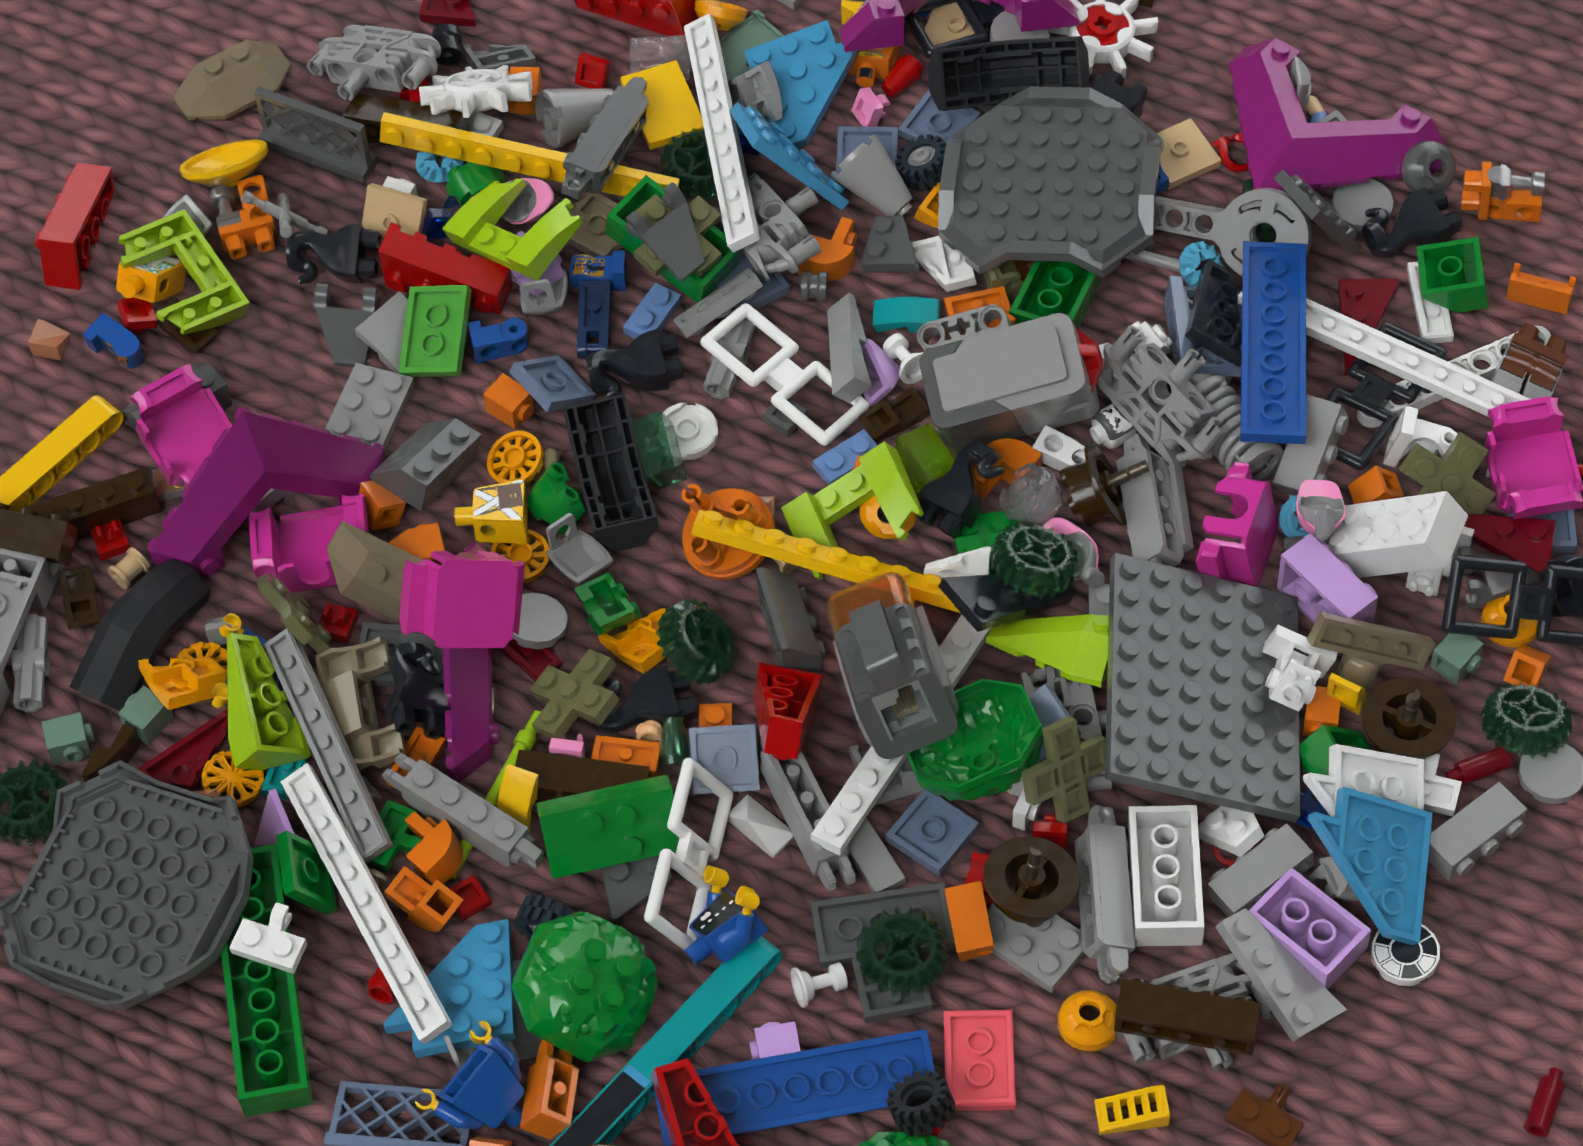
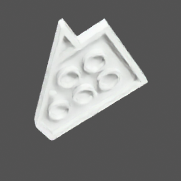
M1335 744L1329 747V776L1316 773L1303 775L1305 784L1332 817L1335 815L1337 790L1342 787L1424 810V759Z

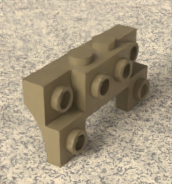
M381 637L355 646L330 648L315 655L320 686L359 771L371 765L378 768L387 766L395 762L394 759L400 753L407 756L403 733L396 732L394 724L379 729L370 679L390 670L388 666L390 656L387 641Z

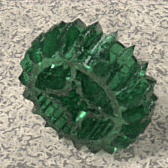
M692 127L691 133L688 134L681 130V138L671 137L670 144L665 145L664 154H661L660 158L662 166L661 175L679 178V189L686 200L691 196L695 199L699 195L700 197H706L710 202L713 195L717 196L704 128L702 131H696Z
M1029 521L1023 526L1016 522L1013 527L1006 526L1005 530L996 537L991 550V569L997 572L996 578L1004 579L1005 586H1013L1016 593L1023 591L1026 592L1028 597L1031 594H1036L1040 599L1046 594L1053 598L1056 593L1063 594L1065 589L1073 583L1078 570V551L1072 548L1073 542L1064 540V534H1056L1053 527L1046 529L1043 528L1041 523L1038 526H1033Z
M696 598L692 600L684 599L671 605L657 622L659 628L655 632L660 638L657 645L664 650L661 656L668 658L670 661L669 667L674 666L677 669L678 676L685 675L688 682L695 681L698 685L703 683L711 684L726 676L737 661L735 655L739 651L734 645L737 638L730 633L733 627L725 624V617H720L717 614L716 607L709 609L706 601L699 603Z
M1520 682L1518 686L1507 683L1505 688L1497 687L1494 693H1489L1481 712L1482 731L1486 732V739L1494 741L1495 747H1504L1506 754L1515 752L1518 753L1519 758L1524 754L1529 755L1532 759L1538 754L1546 758L1548 753L1557 754L1559 748H1563L1565 743H1567L1573 726L1571 724L1572 710L1567 708L1566 701L1559 700L1558 693H1548L1547 687L1539 689L1534 684L1532 686H1525Z
M20 759L18 767L15 768L7 763V771L5 773L0 772V838L5 843L12 839L13 843L17 846L23 840H26L27 844L32 846L34 839L38 837L45 842V834L48 832L52 833L57 790L68 784L62 778L60 772L57 769L52 770L46 762L39 766L38 762L33 759L29 766H26L25 762ZM45 789L51 792L48 804L42 801V793ZM4 802L10 805L8 808L9 813L6 817L1 814Z
M898 906L894 910V915L890 916L888 912L883 910L881 913L882 920L872 917L870 927L863 926L861 930L863 938H858L857 949L859 951L856 953V960L858 963H861L859 966L862 975H867L869 985L878 983V991L880 993L890 988L893 997L898 994V990L904 991V995L907 998L911 995L912 989H916L922 995L924 984L933 988L936 984L935 977L942 978L944 974L943 966L948 964L947 952H949V944L947 941H944L945 932L943 929H938L936 919L927 921L925 911L918 916H914V909L912 907L908 909L907 914H901ZM883 942L886 952L884 953V958L879 961L875 951L878 945ZM926 943L930 949V954L923 963L918 953L921 951V946Z

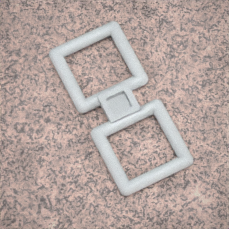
M742 304L701 338V346L749 386L756 387L762 381H765L778 391L771 397V403L823 446L830 444L854 423L858 416L869 409L868 401L862 396H858L850 403L853 407L824 431L787 401L815 376H818L832 388L831 371L819 361H813L804 370L797 366L790 358L798 352V344L750 304ZM745 318L782 347L779 352L754 373L717 343L719 339Z
M686 758L682 763L667 822L668 829L679 837L676 854L667 848L661 850L644 914V919L649 925L683 950L697 939L689 929V926L706 908L707 893L711 890L712 885L704 882L703 873L707 860L713 862L719 857L733 800L732 790L692 758ZM693 777L719 797L708 843L682 823ZM670 867L697 887L686 934L659 915Z

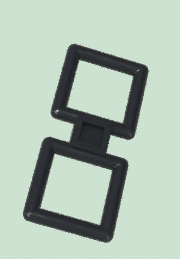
M928 0L916 13L910 12L905 16L904 20L923 53L930 59L933 51L937 49L987 43L990 40L987 30L991 29L994 18L1001 12H1004V6L993 1L988 5L980 1L970 2L969 0ZM956 2L975 34L933 46L915 14Z
M1388 322L1382 323L1377 329L1443 360L1447 357L1446 349ZM1356 357L1348 368L1347 373L1351 378L1360 381L1353 393L1336 387L1325 400L1334 403L1342 402L1383 422L1359 456L1338 447L1336 460L1357 470H1364L1391 434L1399 419L1397 414L1384 409L1386 404L1392 397L1411 404L1423 390V387L1411 383L1408 389L1398 386L1364 370L1368 362Z
M1456 555L1451 561L1442 630L1445 633L1514 639L1518 634L1520 619L1538 620L1536 639L1538 641L1583 646V633L1550 630L1558 578L1583 581V567L1552 564L1546 568L1543 586L1527 585L1525 583L1528 566L1525 562ZM1464 569L1513 574L1505 625L1456 621Z

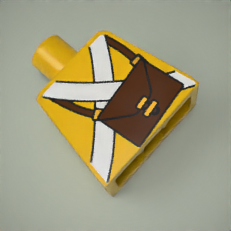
M520 479L476 488L473 491V506L455 507L456 526L473 525L478 542L527 544L528 504L526 501L525 480Z

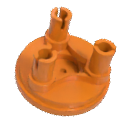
M696 484L687 485L692 492L689 494L684 488L682 499L690 506L691 511L683 526L682 546L684 554L692 567L703 576L715 580L735 579L755 569L765 556L693 536L691 531L699 510L716 511L730 519L747 520L761 528L775 529L772 513L764 501L754 493L743 489L728 488L706 494Z

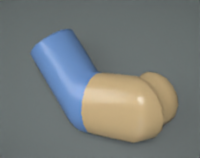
M1310 95L1307 105L1304 106L1303 113H1309L1311 117L1310 123H1316L1326 117L1327 114L1317 97Z

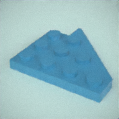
M828 20L744 51L750 70L769 60L777 80L782 102V118L775 121V123L785 131L784 136L797 148L809 144L860 50L845 52L842 42L836 44Z
M737 102L732 107L730 113L754 149L809 186L840 210L845 208L850 202L843 192L845 187L832 177L829 178L814 164L815 159L808 152L795 147L784 136L785 131L773 121H767L751 105L745 108Z
M1342 787L1337 790L1334 817L1313 812L1308 815V821L1381 935L1385 938L1410 945L1420 943L1433 813Z
M505 919L475 925L427 976L453 1024L451 1027L425 1045L417 1038L401 1006L383 1023L387 1034L412 1030V1049L416 1058L450 1052L444 1040L446 1035H449L456 1051L478 1047L480 1044L471 1041L469 1032L472 1030L478 1037L486 1035L485 1029L478 1024L479 1021L489 1023L491 1027L490 1035L493 1038L497 1036L502 1042L517 1040L515 996L511 988V983L514 979L512 926L509 920Z

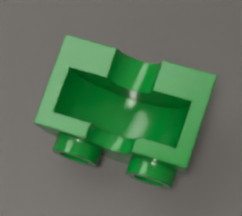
M468 162L463 166H455L449 170L446 192L458 211L472 196L494 181L506 183L508 180L502 169Z
M552 462L533 485L526 499L529 510L538 521L543 518L549 524H552L567 513H571L577 522L586 511L577 491L572 487L566 486L570 479L562 463ZM568 525L559 528L557 533L565 535Z
M609 573L574 588L578 602L581 601L588 614L586 619L597 636L604 633L608 634L641 618L636 603L627 600L628 596L622 583H615Z

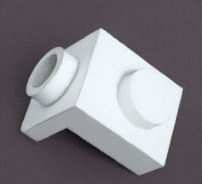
M1021 777L1020 782L1012 784V789L1007 790V792L1019 797L1013 810L1012 826L1025 831L1029 821L1037 819L1041 803L1032 805L1026 802Z

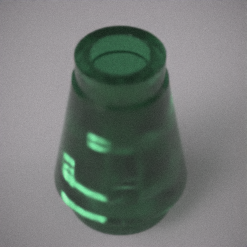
M683 717L663 718L664 725L662 728L659 757L662 758V764L665 766L682 765L683 761L691 756Z

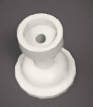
M900 333L893 334L884 342L883 351L890 358H899L901 361L899 378L906 384H914L922 380L919 360L924 352L910 353L907 350L909 347L907 339Z
M840 962L829 965L828 973L811 977L806 971H799L796 967L791 969L793 991L802 1008L807 1007L808 1002L814 998L815 990L832 986L835 991H840L848 987L847 976Z

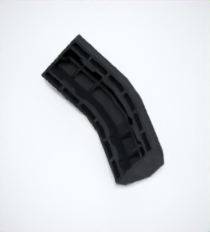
M1082 36L1016 39L937 49L933 51L927 66L929 92L939 111L1001 103L1030 86L1088 87L1090 77L1088 51Z
M625 394L563 407L578 478L595 540L616 551L643 546L659 525L644 476Z
M172 558L156 565L116 600L100 622L69 687L121 711L127 699L132 694L137 693L145 681L139 669V660L149 659V663L153 665L158 652L170 635L209 601L210 590L195 568Z

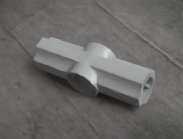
M745 318L719 339L717 343L746 366L749 355V343L756 325ZM712 355L711 366L704 381L703 389L712 398L722 400L724 397L730 396L737 375Z
M27 614L17 637V649L12 652V671L15 677L13 704L16 709L23 710L24 712H37L39 708L43 707L45 677L49 676L50 658L47 649L48 622L46 618L40 617L37 614Z

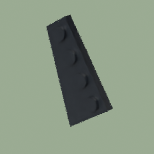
M1208 259L1201 269L1185 337L1189 338L1195 345L1202 346L1239 367L1241 365L1240 344L1242 332L1238 331L1237 324L1240 321V313L1235 308V303L1238 301L1235 274Z
M1056 571L943 577L938 586L977 632L1070 603L1075 595Z

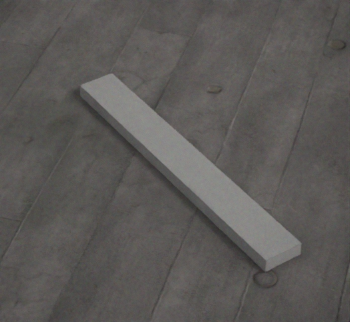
M286 628L263 645L345 827L364 862L368 863L392 847V841L303 646Z

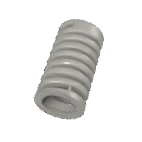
M1223 375L1210 376L1197 383L1194 387L1203 396L1210 390L1219 387L1205 397L1213 406L1215 412L1208 416V420L1201 424L1202 427L1197 431L1199 434L1212 417L1223 421L1219 428L1224 424L1227 426L1228 431L1211 448L1213 455L1225 467L1227 473L1235 462L1248 463L1252 475L1267 465V468L1252 476V478L1258 481L1268 479L1278 469L1284 450L1278 443L1240 441L1241 397L1236 395V390L1229 386L1228 380Z

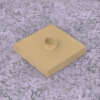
M956 2L934 8L924 29L933 46L975 34Z
M1191 118L1156 133L1164 140V149L1160 155V165L1169 178L1170 186L1167 188L1168 190L1221 167L1222 160Z
M371 183L367 186L362 226L365 229L379 231L382 235V241L391 222L400 225V231L408 235L414 236L415 232L422 234L427 199Z

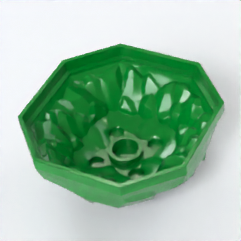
M982 678L954 691L959 709L956 716L958 723L956 731L945 739L906 754L920 787L933 795L945 796L949 801H973L982 796L999 795L1001 792L1012 789V784L1020 782L1022 777L1021 771L1034 766L1040 758V749L1044 742L1043 727L1023 685Z
M579 911L536 926L511 983V988L528 1032L589 1063L633 1047L647 1019L656 994L658 982L655 975V965L646 956L645 947L639 942L638 938L621 926L613 925L596 915Z

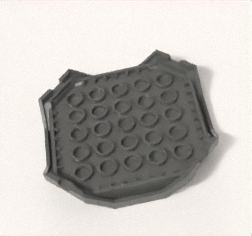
M1030 86L999 103L952 135L946 142L939 187V238L952 250L957 249L965 257V262L979 275L1007 260L1072 262L1104 278L1120 267L1121 260L1132 252L1137 255L1154 243L1155 198L1160 155L1164 149V140L1123 104L1090 87Z
M120 760L99 770V776L85 783L78 780L57 790L52 833L22 888L0 902V929L5 936L6 944L4 946L10 966L20 974L57 993L109 1011L125 1010L193 978L218 960L249 900L254 860L235 800L230 795L211 798L158 781Z

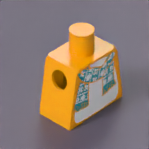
M169 256L124 269L120 262L116 290L126 298L135 297L147 302L157 303L184 290L186 268L180 260Z

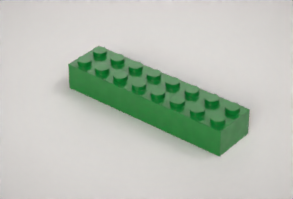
M277 844L251 848L254 860L249 900L221 952L238 1100L245 1117L314 1104L297 971L292 974L232 954L229 949L243 918L268 926L270 915L276 902L288 906L287 896L284 895L281 886L282 875L280 861L277 857ZM289 923L285 932L292 934L291 925Z

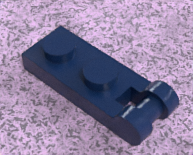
M610 280L580 281L577 358H586L589 354L598 350H609ZM588 338H599V343H588Z

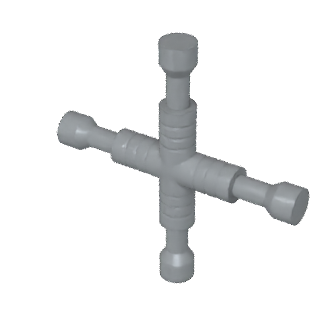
M247 190L242 195V202L253 204L261 208V211L279 219L280 235L283 238H289L292 235L291 225L300 230L305 229L327 234L328 229L307 222V219L291 212L289 197L286 193L278 194V205L268 200L262 201Z

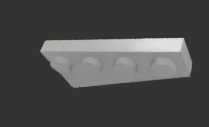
M1246 908L1222 920L1215 926L1292 1042L1337 1018L1347 1010Z

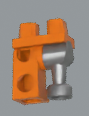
M1482 162L1481 171L1465 170L1461 210H1478V220H1487L1488 216L1500 220L1540 222L1545 172H1533L1531 177L1512 175L1511 170L1506 165L1501 164V166L1492 167V162Z
M263 175L236 181L240 199L246 188L258 186L261 190L251 193L262 201L268 200ZM221 185L210 191L209 196L212 205L219 208V216L216 218V223L224 252L228 251L232 260L244 258L247 255L245 248L247 246L257 244L259 252L263 253L275 249V239L278 238L271 215L261 211V208L253 204H246L242 201L243 209L233 211L231 205L235 201V195L230 186Z

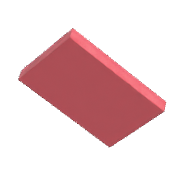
M943 1011L945 1080L955 1101V1111L1016 1110L1013 1011Z

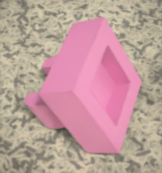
M870 87L861 88L851 111L863 127H877L879 119L886 116L883 109L884 106L890 105V101L884 94L876 96Z
M582 734L577 735L576 741L567 740L565 735L562 739L551 738L549 754L585 758Z

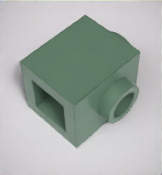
M1449 633L1433 650L1430 668L1457 686L1468 673L1474 674L1483 662L1481 654L1484 643L1480 641L1478 636Z
M144 685L137 693L132 694L127 699L125 706L118 713L122 725L127 724L135 727L139 739L148 746L174 718L172 710H168L152 690Z
M81 712L42 722L47 751L53 765L77 762L84 757L92 756L90 743L95 742L94 732L91 723H84Z

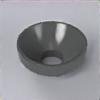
M1434 141L1416 143L1406 152L1403 158V180L1413 193L1423 188L1428 193L1443 190L1444 192L1451 186L1455 178L1456 163L1454 156L1441 143ZM1435 159L1439 160L1443 165V172L1437 178L1433 177L1429 171L1430 164Z

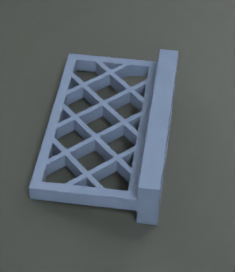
M1169 276L1164 296V305L1169 338L1173 341L1170 345L1173 364L1176 366L1189 349H1194L1200 353L1197 358L1203 355L1212 361L1211 363H1204L1195 373L1241 377V366L1237 367L1208 349L1195 345L1189 338L1185 337L1193 301L1188 297H1195L1197 286H1185L1181 276ZM1237 290V297L1240 294L1241 290ZM1237 301L1235 308L1240 313V321L1237 324L1238 331L1242 332V305L1238 304Z
M340 1081L330 1129L325 1134L323 1145L468 1146L471 1129L456 1128L446 1123L433 1131L426 1121L435 1116V1111L430 1109L419 1115L412 1106L415 1104V1101H432L431 1095L422 1091V1089L428 1088ZM429 1089L435 1094L436 1100L439 1102L443 1100L438 1096L442 1090ZM347 1093L362 1094L366 1099L352 1109L345 1102ZM385 1097H396L400 1102L386 1112L378 1104ZM372 1106L380 1116L365 1125L357 1115ZM407 1110L414 1119L399 1128L392 1118ZM351 1119L360 1128L352 1134L338 1133L339 1127ZM385 1122L394 1131L387 1137H375L371 1132ZM418 1126H421L428 1134L421 1140H410L406 1136L407 1133ZM455 1129L461 1135L460 1144L444 1143L440 1137Z

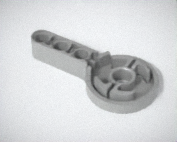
M1256 188L1235 198L1226 209L1160 196L1155 198L1154 229L1214 241L1219 246L1226 263L1241 276L1242 262L1237 258L1242 260L1243 241L1259 242L1255 232L1260 223H1268L1273 226L1276 231L1274 243L1306 244V257L1309 253L1312 242L1310 219L1290 195L1284 191L1275 188ZM1240 207H1241V210H1242V211H1245V210H1247V209H1249V208H1253V207H1261L1260 209H1259V208H1255V209L1248 210V211H1246V212H1244V213H1242V212L1240 211ZM1173 209L1179 210L1182 213V224H1178L1172 219ZM1202 215H1207L1212 219L1213 227L1211 230L1203 227L1201 223ZM1285 215H1287L1292 221H1295L1292 223Z

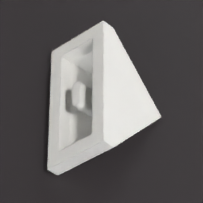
M748 794L729 812L727 821L773 859L795 839L789 827Z

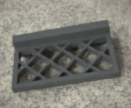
M259 86L254 92L263 131L258 139L265 141L269 149L362 183L366 182L379 161L377 154L370 152L364 124ZM349 131L356 133V137H354ZM335 133H337L344 140V142Z

